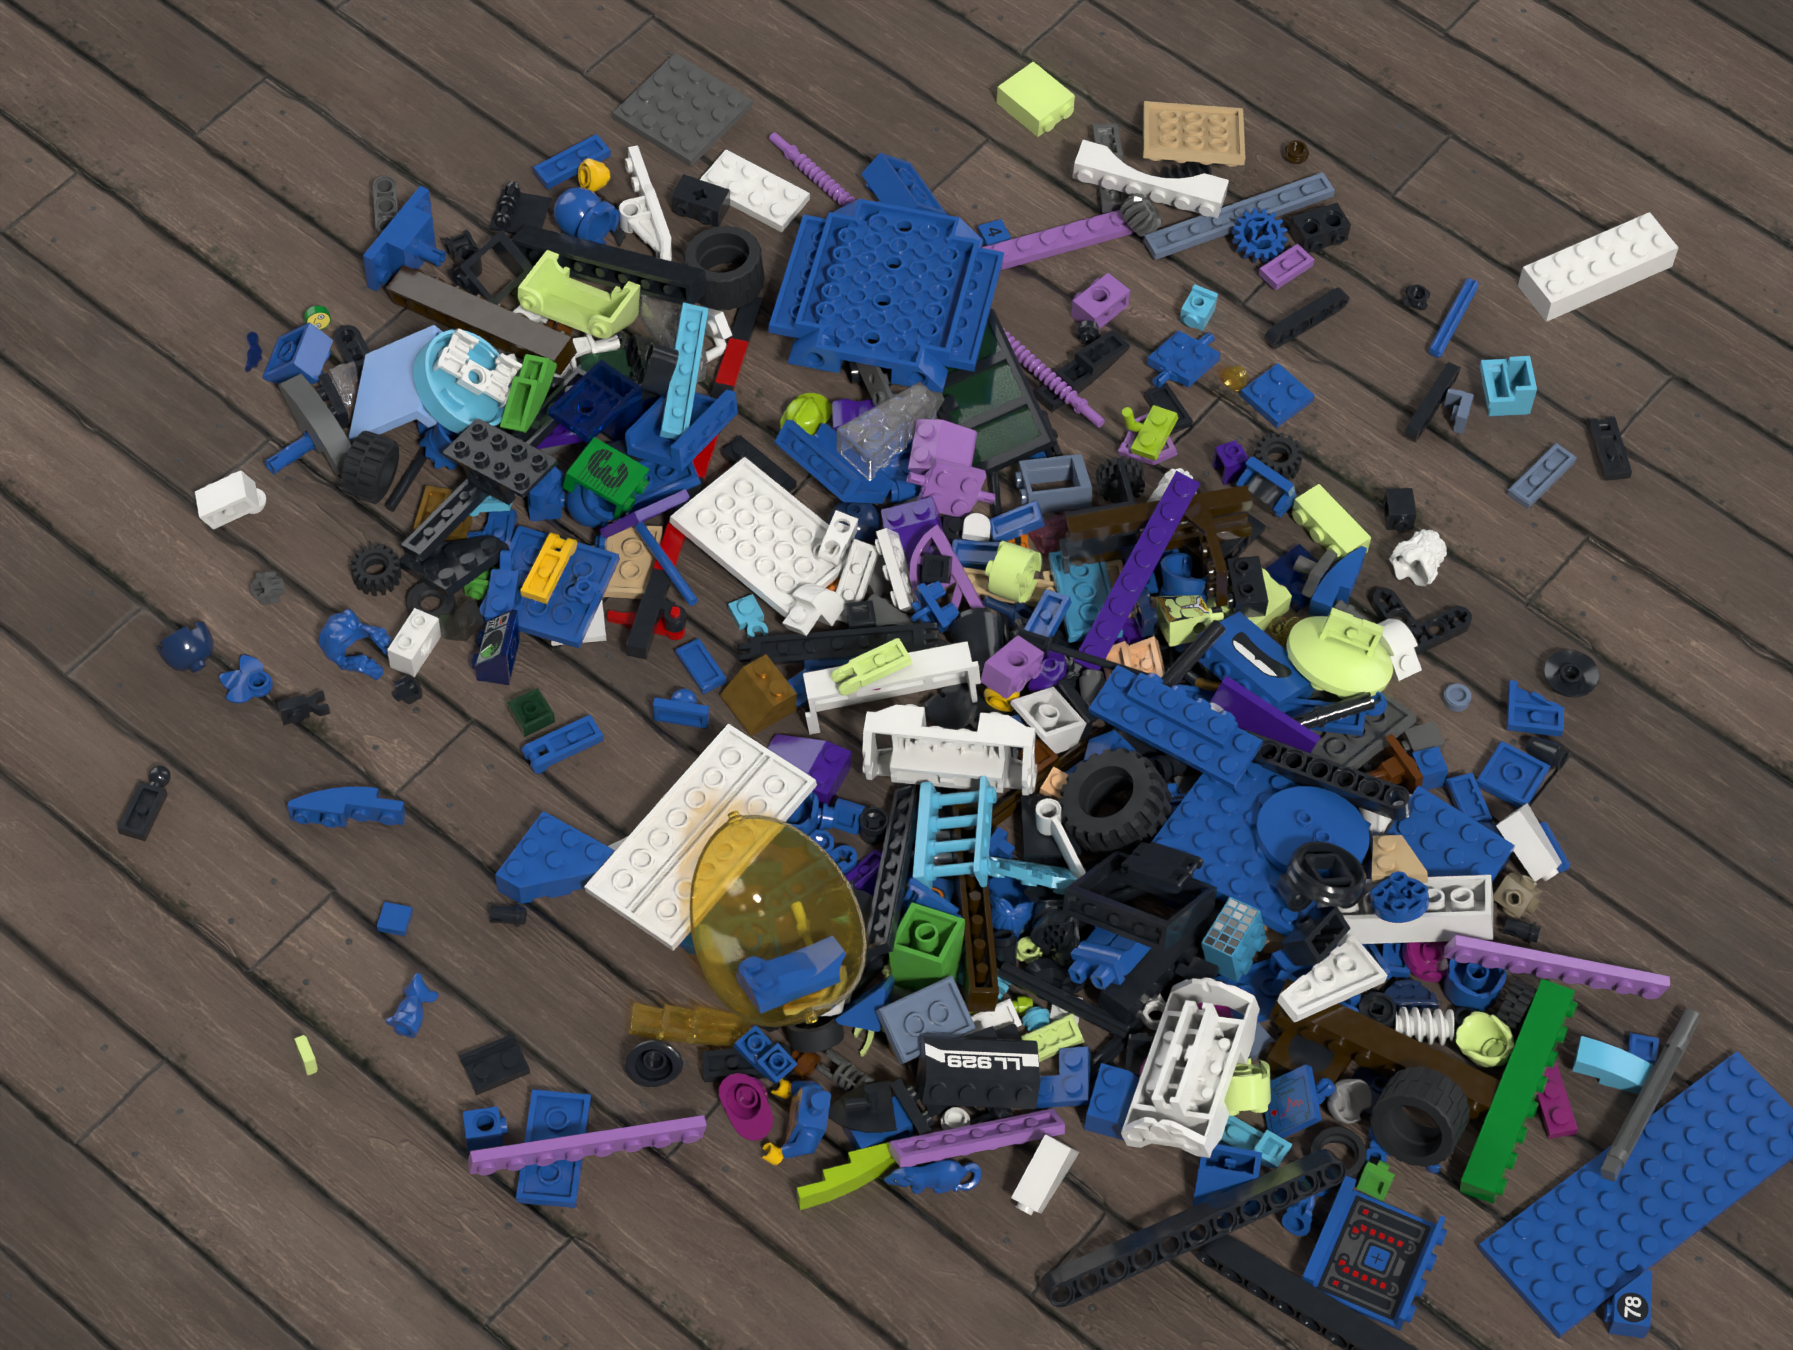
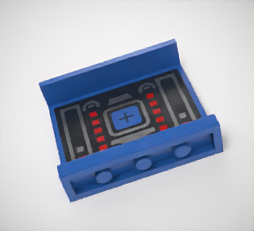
M1345 1176L1302 1279L1355 1312L1401 1331L1404 1321L1410 1323L1417 1306L1412 1305L1414 1296L1421 1298L1427 1280L1422 1279L1425 1270L1432 1271L1438 1256L1432 1253L1435 1245L1442 1246L1448 1231L1442 1228L1446 1217L1440 1215L1437 1225L1355 1191L1354 1187L1357 1180Z

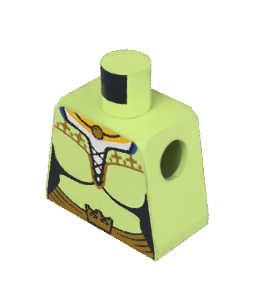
M1199 595L1162 596L1156 598L1157 623L1169 646L1193 642L1198 634L1203 632L1213 620L1219 622L1224 620L1222 607L1207 608L1204 600Z

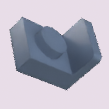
M1448 389L1444 407L1453 410L1451 420L1455 421L1453 432L1464 433L1474 394L1466 393L1462 390Z

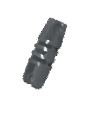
M831 1048L827 1049L824 1054L828 1059L839 1065L836 1072L821 1063H818L815 1067L818 1072L846 1092L859 1086L876 1082V1080Z

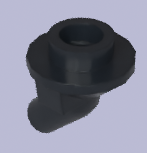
M987 1107L989 1112L972 1119L971 1125L1013 1116L1011 1108Z

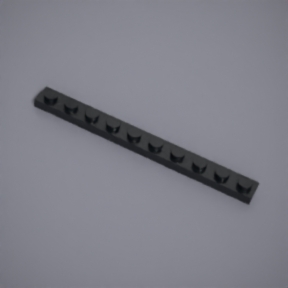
M577 368L543 402L527 432L514 431L511 435L536 448L599 385L597 377ZM466 479L401 544L404 552L424 561L489 495L471 486L468 479Z

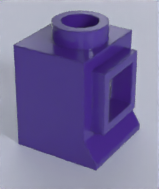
M1236 440L1215 447L1212 466L1214 469L1225 466L1221 479L1223 485L1239 480L1245 469H1247L1245 463L1248 461V457L1241 444L1238 445Z

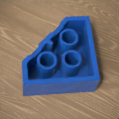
M543 811L495 874L497 891L520 904L533 902V899L545 896L554 898L572 894L574 890L585 888L584 886L612 856L615 850Z

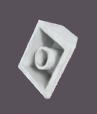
M1054 687L1014 699L1010 703L1027 724L1035 728V733L1056 754L1075 747L1087 724Z

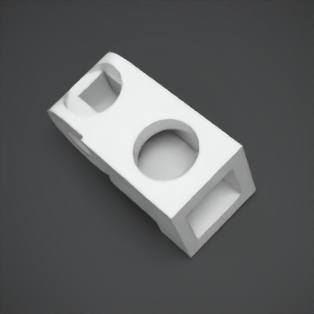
M835 511L821 544L818 558L839 566L845 551L857 533L858 519ZM839 521L847 522L849 526L839 523Z

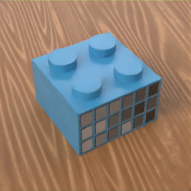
M1229 897L1202 941L1206 961L1217 965L1220 969L1219 974L1238 982L1243 974L1246 975L1249 972L1253 963L1252 958L1257 951L1260 952L1263 949L1267 940L1261 911Z

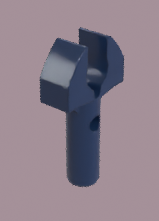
M986 596L983 599L984 606L1008 616L1010 619L1009 626L1015 629L1024 628L1029 621L1026 618L1032 614L1031 609L1024 602H1015L1010 606L990 596Z

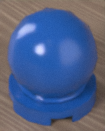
M583 187L566 190L558 197L554 206L555 223L563 233L601 244L606 243L603 239L610 230L615 232L619 222L620 213L615 209L614 205L606 201L602 202L595 192Z
M581 484L577 486L573 493L568 491V511L572 519L581 526L597 528L602 527L603 522L618 521L614 518L617 505ZM624 512L622 516L619 518V520L622 517L628 515L629 513Z

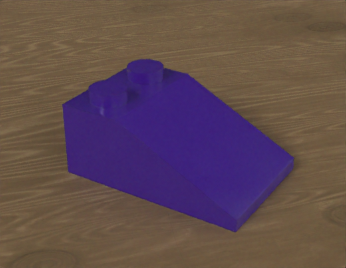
M933 497L881 510L884 529L887 528L899 534L910 571L911 558L921 538L936 525H939L943 530L941 516ZM935 542L929 546L925 553L929 555H942ZM921 565V567H920V582H921V584H922V583H925V585L931 584V582H922V569H923V565Z
M775 734L767 748L816 780L817 786L812 792L818 797L819 808H821L822 803H827L830 806L851 769V751L828 741Z

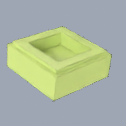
M302 1035L295 1038L297 1052L307 1076L316 1073L318 1068L307 1037Z

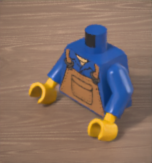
M781 1079L777 1083L780 1084L779 1089L771 1091L772 1094L784 1099L789 1098L792 1094L793 1096L791 1098L785 1144L782 1148H778L772 1143H767L763 1146V1150L768 1152V1154L762 1156V1159L775 1166L782 1161L783 1157L789 1159L805 1154L813 1155L827 1128L831 1093L824 1091L823 1087L815 1081H793L791 1083Z

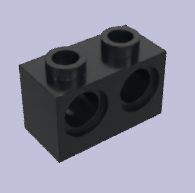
M1334 203L1293 216L1289 234L1295 244H1298L1307 253L1318 252L1323 248L1340 245L1347 241L1351 224L1339 204Z

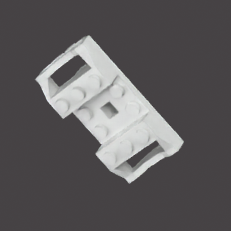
M913 704L894 705L878 712H867L863 730V773H865L867 780H873L879 775L891 777V782L921 785L922 782L932 781L933 785L938 787L980 790V776H986L990 785L995 787L996 792L1003 793L1004 788L1022 789V795L1033 794L1038 772L1034 753L1035 728L1026 727L1009 715H1002L997 712L989 714L980 713L977 732L968 729H943L939 726L926 727L924 707H918ZM875 734L892 735L893 747L877 749ZM1011 746L1024 748L1023 761L1011 757Z
M1193 978L1172 986L1121 1131L1127 1146L1141 1148L1149 1144L1179 1147L1195 1156L1210 1158L1212 1150L1222 1138L1230 1114L1224 1100L1236 1064L1247 1063L1255 1039L1257 1016L1260 1008L1254 995L1236 986L1226 985L1211 978ZM1198 1003H1203V1005H1202V1009H1203V1010H1199V1009H1198V1007H1197V1004H1198ZM1214 1005L1228 1006L1242 1013L1244 1020L1219 1017Z

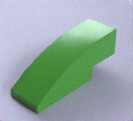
M525 354L520 375L513 378L500 424L501 428L527 432L537 416L553 380L557 364L551 359Z

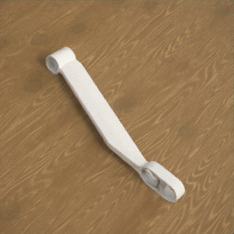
M1047 798L1041 800L1036 805L1037 830L1041 834L1053 836L1070 872L1077 878H1080L1085 874V871L1061 825V806L1054 799ZM1160 994L1155 1000L1150 998L1140 1015L1144 1024L1152 1030L1158 1029L1160 1020H1152L1148 1014L1154 1010L1163 1013L1166 1006Z

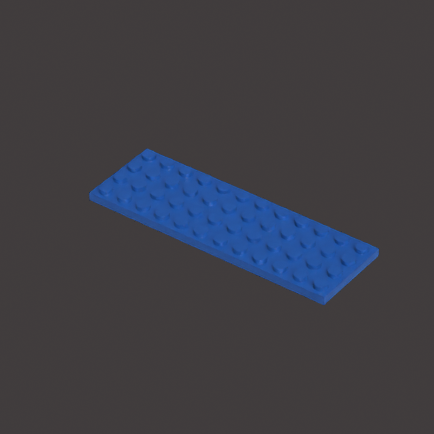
M1738 1051L1651 1115L1626 1165L1619 1173L1615 1182L1601 1178V1167L1611 1148L1610 1146L1479 1244L1478 1250L1558 1339L1614 1297L1615 1293L1644 1271L1656 1265L1793 1159L1792 1107Z

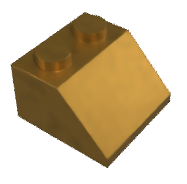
M766 654L744 666L720 694V698L750 737L797 711V693Z

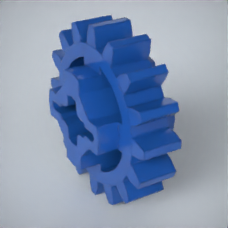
M1253 208L1251 214L1245 211L1241 218L1238 217L1235 222L1236 226H1234L1231 232L1235 235L1232 243L1239 244L1236 252L1244 251L1243 258L1246 259L1251 256L1253 263H1256L1258 258H1261L1263 263L1267 262L1268 257L1272 260L1275 259L1278 254L1282 253L1283 245L1286 244L1288 239L1285 237L1287 228H1280L1283 220L1276 221L1274 219L1276 213L1274 212L1270 216L1266 215V209L1258 213L1257 209ZM1263 231L1262 236L1259 237L1258 240H1255L1257 235H1260V233Z

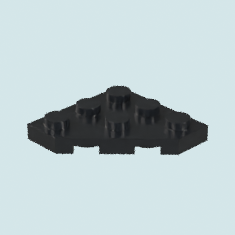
M493 535L442 542L424 561L410 554L405 555L400 559V567L449 598L498 563L501 550L510 551L508 544Z

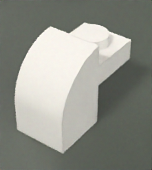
M806 584L793 593L792 596L797 600V603L783 621V624L787 629L807 636L816 621L832 626L845 608L846 603L834 591L814 584Z
M1387 619L1379 623L1378 625L1384 627L1379 642L1385 647L1392 660L1393 679L1400 681L1421 671L1422 669L1414 647L1418 645L1408 627L1397 619Z

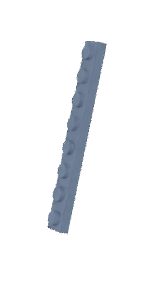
M1322 172L1223 207L1218 218L1201 215L1144 235L1143 242L1154 260L1230 234L1234 226H1236V220L1238 217L1241 218L1245 211L1251 214L1253 208H1256L1258 213L1266 209V215L1270 216L1274 212L1276 213L1275 217L1334 197L1335 189Z

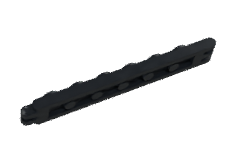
M938 623L811 632L807 636L787 634L748 638V643L737 645V651H748V654L738 655V662L751 663L765 654L774 665L804 663V661L854 659L896 638L900 639L908 653L939 647V644H928V642L938 641L939 635L937 633L927 634V631L938 630Z

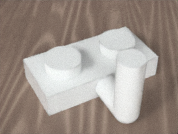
M710 308L708 309L704 335L713 337L716 346L701 354L700 362L703 365L723 355L727 347L725 339L732 336L724 313Z

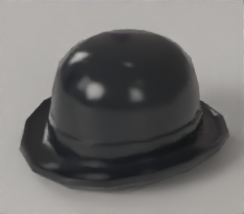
M660 1039L641 1042L635 1046L627 1056L625 1064L628 1077L635 1084L644 1087H658L668 1084L679 1076L683 1068V1060L680 1053L672 1045Z

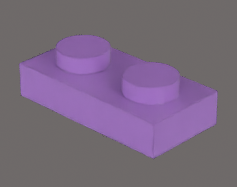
M1296 244L1259 269V276L1276 291L1314 265L1315 259Z

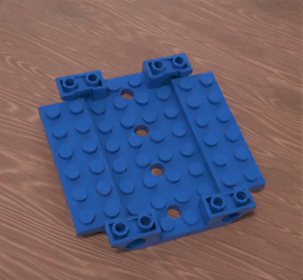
M858 199L833 213L829 212L827 219L803 214L769 323V333L799 338L793 343L788 364L840 373L843 360L892 369V384L943 393L948 375V370L944 366L975 371L1005 252L982 248L983 239L960 217L864 199ZM900 228H907V229H909V231H907V232H902V231H900L899 229H900ZM891 264L898 265L899 268L893 269L888 266ZM884 301L887 302L888 305L880 306L877 303ZM869 339H874L878 341V343L869 344L866 341Z

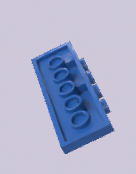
M1117 665L1089 707V713L1235 789L1263 745L1262 740L1238 728V723L1235 722L1236 718L1231 713L1225 710L1218 713L1211 709V704L1206 700L1197 698L1195 701L1187 697V692L1177 685H1173L1170 688L1162 684L1163 680L1154 673H1149L1148 675L1140 673L1138 676Z

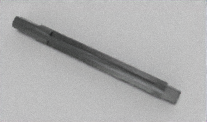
M1685 1009L1674 1032L1671 1033L1605 1157L1601 1167V1178L1615 1182L1619 1173L1626 1165L1699 1024V1013L1695 1010Z

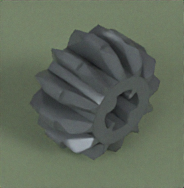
M1135 193L1133 196H1129L1121 205L1120 212L1123 215V219L1132 228L1133 232H1136L1139 236L1144 237V235L1155 232L1161 226L1162 219L1159 211L1143 194Z

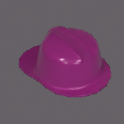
M736 1073L727 1076L719 1087V1097L734 1129L745 1139L752 1141L763 1139L769 1134L773 1126V1114L767 1101L768 1093L765 1085L757 1078L746 1074Z

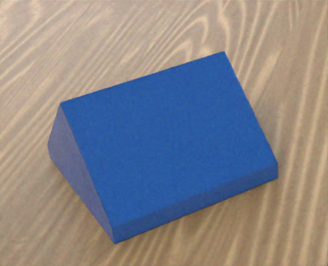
M889 975L846 1005L842 1014H839L835 1019L837 1023L879 1032L882 1029V1024L876 1010L891 1004L895 982L893 975Z

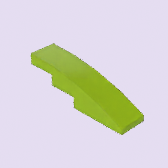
M889 1142L848 1152V1164L823 1170L822 1182L798 1187L797 1203L799 1210L832 1201L884 1174L897 1163L889 1152Z

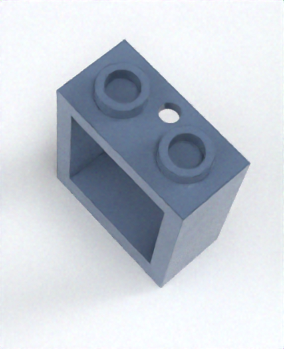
M1082 454L1019 461V472H1015L1016 488H1021L1019 491L1021 505L1037 500L1042 514L1092 507V486ZM1072 480L1074 487L1032 492L1030 484Z

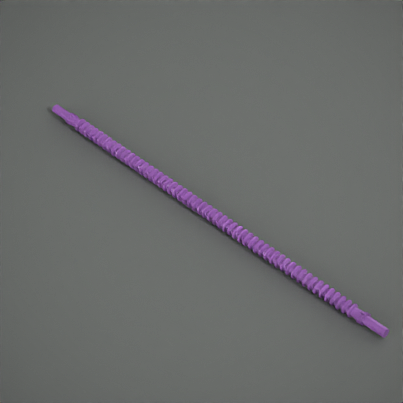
M776 132L770 135L769 140L784 152V157L794 161L795 167H799L800 171H804V174L807 176L809 175V179L818 184L819 188H823L824 192H828V195L833 197L834 201H838L839 205L844 207L855 201V198L850 196L849 192H845L844 188H840V184L831 179L830 175H826L825 171H821L819 166L816 167V163L811 162V159L807 158L805 154H800L795 145L787 143ZM987 322L985 332H987L988 336H992L994 341H997L990 323ZM1005 332L1019 363H1023L1025 368L1028 367L1029 372H1034L1035 377L1039 376V380L1044 381L1045 386L1049 385V389L1054 390L1056 395L1060 394V399H1065L1066 404H1071L1076 413H1082L1098 428L1104 424L1105 420L1088 406L1086 399L1078 397L1077 391H1072V387L1067 386L1065 381L1061 382V377H1056L1055 372L1051 373V369L1046 368L1045 363H1041L1040 359H1036L1034 354L1030 355V350H1025V346L1020 345V341H1015L1014 336H1010L1009 332Z

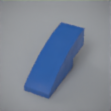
M1361 546L1348 554L1325 575L1311 598L1308 615L1328 616L1331 609L1334 608L1336 601L1341 599L1347 604L1363 566L1367 551L1366 547Z

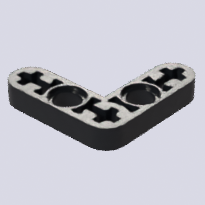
M1379 588L1376 590L1371 602L1374 612L1382 622L1394 617H1401L1406 621L1405 625L1411 631L1415 640H1419L1418 646L1414 647L1416 655L1465 633L1472 621V614L1467 608L1456 606L1418 624L1397 594L1389 588ZM1381 598L1383 601L1389 600V604L1387 605L1386 602L1380 603L1379 601ZM1438 626L1443 629L1444 633L1442 635H1434L1430 632L1429 628Z

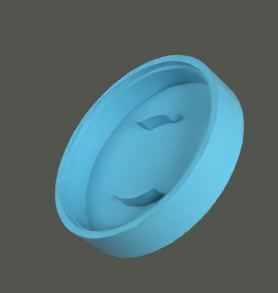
M456 330L440 333L419 350L414 361V383L424 407L442 426L458 434H462L476 419H481L494 427L502 421L506 406L499 408L500 402L484 393L478 396L456 383L458 378L440 368L436 371L433 370L435 361L439 359L437 357L438 353L448 346L452 334ZM465 331L479 339L478 344L472 350L469 349L467 353L470 356L469 359L489 371L495 370L497 364L494 362L500 354L483 338ZM470 371L468 374L469 380L474 384H479V375L474 371Z

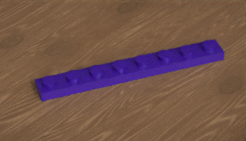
M1176 470L1079 649L1080 652L1106 659L1200 485L1199 482ZM1074 658L1073 660L1074 663L1087 670L1099 671L1101 666Z

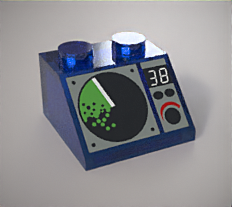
M512 609L488 619L484 631H479L477 645L480 649L479 653H474L472 659V669L476 670L477 681L510 685L521 640L517 610Z

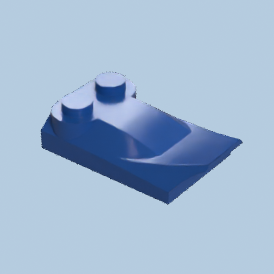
M830 936L810 946L769 961L758 957H748L739 965V972L735 973L737 983L761 1014L839 983L840 968L846 953L836 939Z

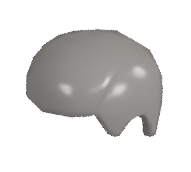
M1343 1079L1334 1084L1336 1087L1335 1092L1327 1098V1107L1330 1114L1342 1124L1361 1121V1113L1370 1109L1372 1105V1096L1368 1084L1360 1079Z

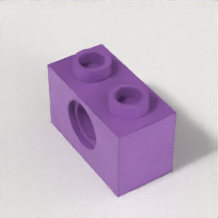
M1107 273L1101 279H1095L1087 290L1083 293H1078L1073 298L1071 317L1078 323L1086 320L1094 321L1100 329L1129 306L1131 290Z
M1017 635L985 662L981 682L1007 699L1013 693L1020 692L1031 678L1035 679L1039 676L1043 669L1041 663L1044 652Z

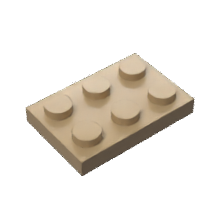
M635 526L608 537L606 550L619 554L620 561L603 597L642 599V596H644L656 558L635 530ZM646 526L658 544L661 545L663 527Z

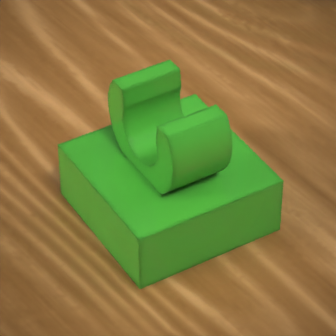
M1381 1160L1377 1166L1368 1162L1356 1189L1384 1201L1395 1177V1174L1388 1171L1391 1165Z

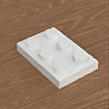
M887 528L876 531L878 539L875 540V545L878 553L884 556L886 565H883V572L887 581L891 580L894 591L890 592L895 607L898 606L899 610L914 613L915 610L911 605L917 599L911 587L910 571L899 534Z

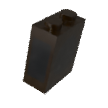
M1281 1027L1277 1034L1280 1036L1277 1043L1271 1042L1263 1056L1267 1059L1266 1062L1270 1066V1073L1277 1077L1285 1075L1305 1064L1311 1066L1315 1087L1323 1078H1329L1333 1084L1340 1081L1352 1062L1350 1057L1333 1053L1328 1048L1314 1041H1308L1301 1035ZM1325 1096V1100L1323 1101V1103L1325 1104L1327 1102V1096Z

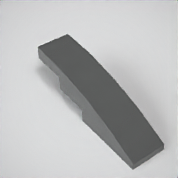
M1093 124V142L1107 146L1123 162L1118 124ZM1098 185L1102 213L1120 210L1121 205L1127 199L1126 193L1114 189H1106Z
M302 374L280 383L278 386L302 433L307 431L318 453L324 452L335 475L342 473L344 460L351 443L331 411Z

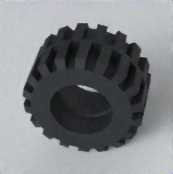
M366 430L362 431L351 444L344 460L341 473L342 492L372 504L380 502L388 492L396 474L399 462L398 442Z

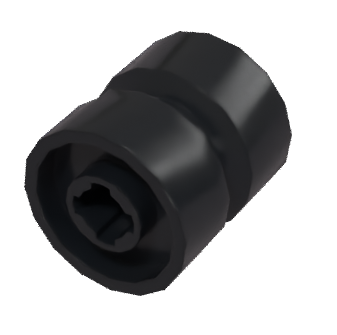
M1378 992L1367 994L1362 998L1358 1007V1013L1392 1028L1396 1016L1394 1001L1388 995Z

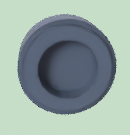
M1451 684L1445 689L1443 703L1451 711H1464L1468 708L1472 695L1465 685Z

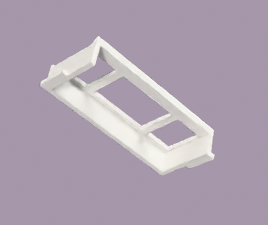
M968 642L910 652L908 654L912 659L911 665L864 687L861 686L856 692L850 693L847 696L841 695L838 687L844 681L855 677L854 673L850 678L839 683L834 682L831 678L832 672L841 666L803 673L810 712L805 713L809 735L820 733L816 713L818 711L968 682L972 703L978 702L975 685L981 683L978 661L972 662Z

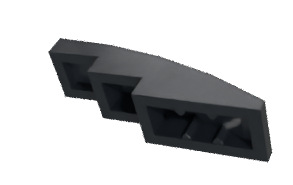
M1111 330L1076 352L1073 361L1055 372L1056 377H1061V382L1065 381L1067 386L1072 387V391H1077L1078 395L1126 353L1130 345ZM1043 385L1035 390V398L1051 413L1066 404L1065 399H1060V394L1056 395L1054 390L1049 389V385Z

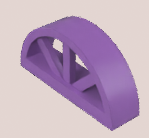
M939 525L934 526L918 542L911 558L910 582L913 593L917 590V586L921 584L920 567L923 565L924 554L929 546L935 542L943 556L953 557L950 584L941 583V585L945 589L957 582L952 598V603L957 610L959 609L963 594L972 609L985 608L943 530Z

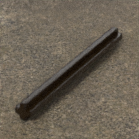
M1103 727L1098 728L1037 774L1033 794H1040V788L1053 767L1065 773L1075 764L1084 760L1089 739L1108 732ZM1022 789L1016 790L992 808L991 830L1020 809L1021 796H1028L1022 795Z

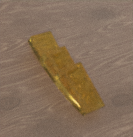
M634 1003L630 1011L628 1034L683 1043L733 1046L735 1042L751 1029L752 1018L696 1006L693 1010L665 1004L661 1009Z

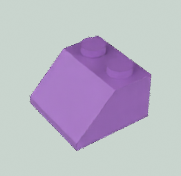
M917 419L908 469L913 473L925 475L931 469L935 458L971 467L977 432L945 420Z

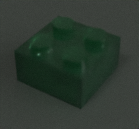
M538 688L507 702L508 712L524 737L555 723L554 712Z

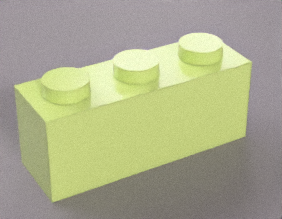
M1320 484L1294 500L1292 515L1296 523L1302 525L1310 533L1312 539L1316 543H1320L1326 551L1329 549L1337 553L1335 561L1339 562L1361 546L1366 547V553L1368 552L1371 537Z

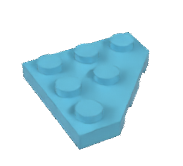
M989 856L992 866V872L989 876L1016 878L1020 880V884L1037 886L1039 884L1053 889V892L1065 895V888L1078 879L1064 867Z

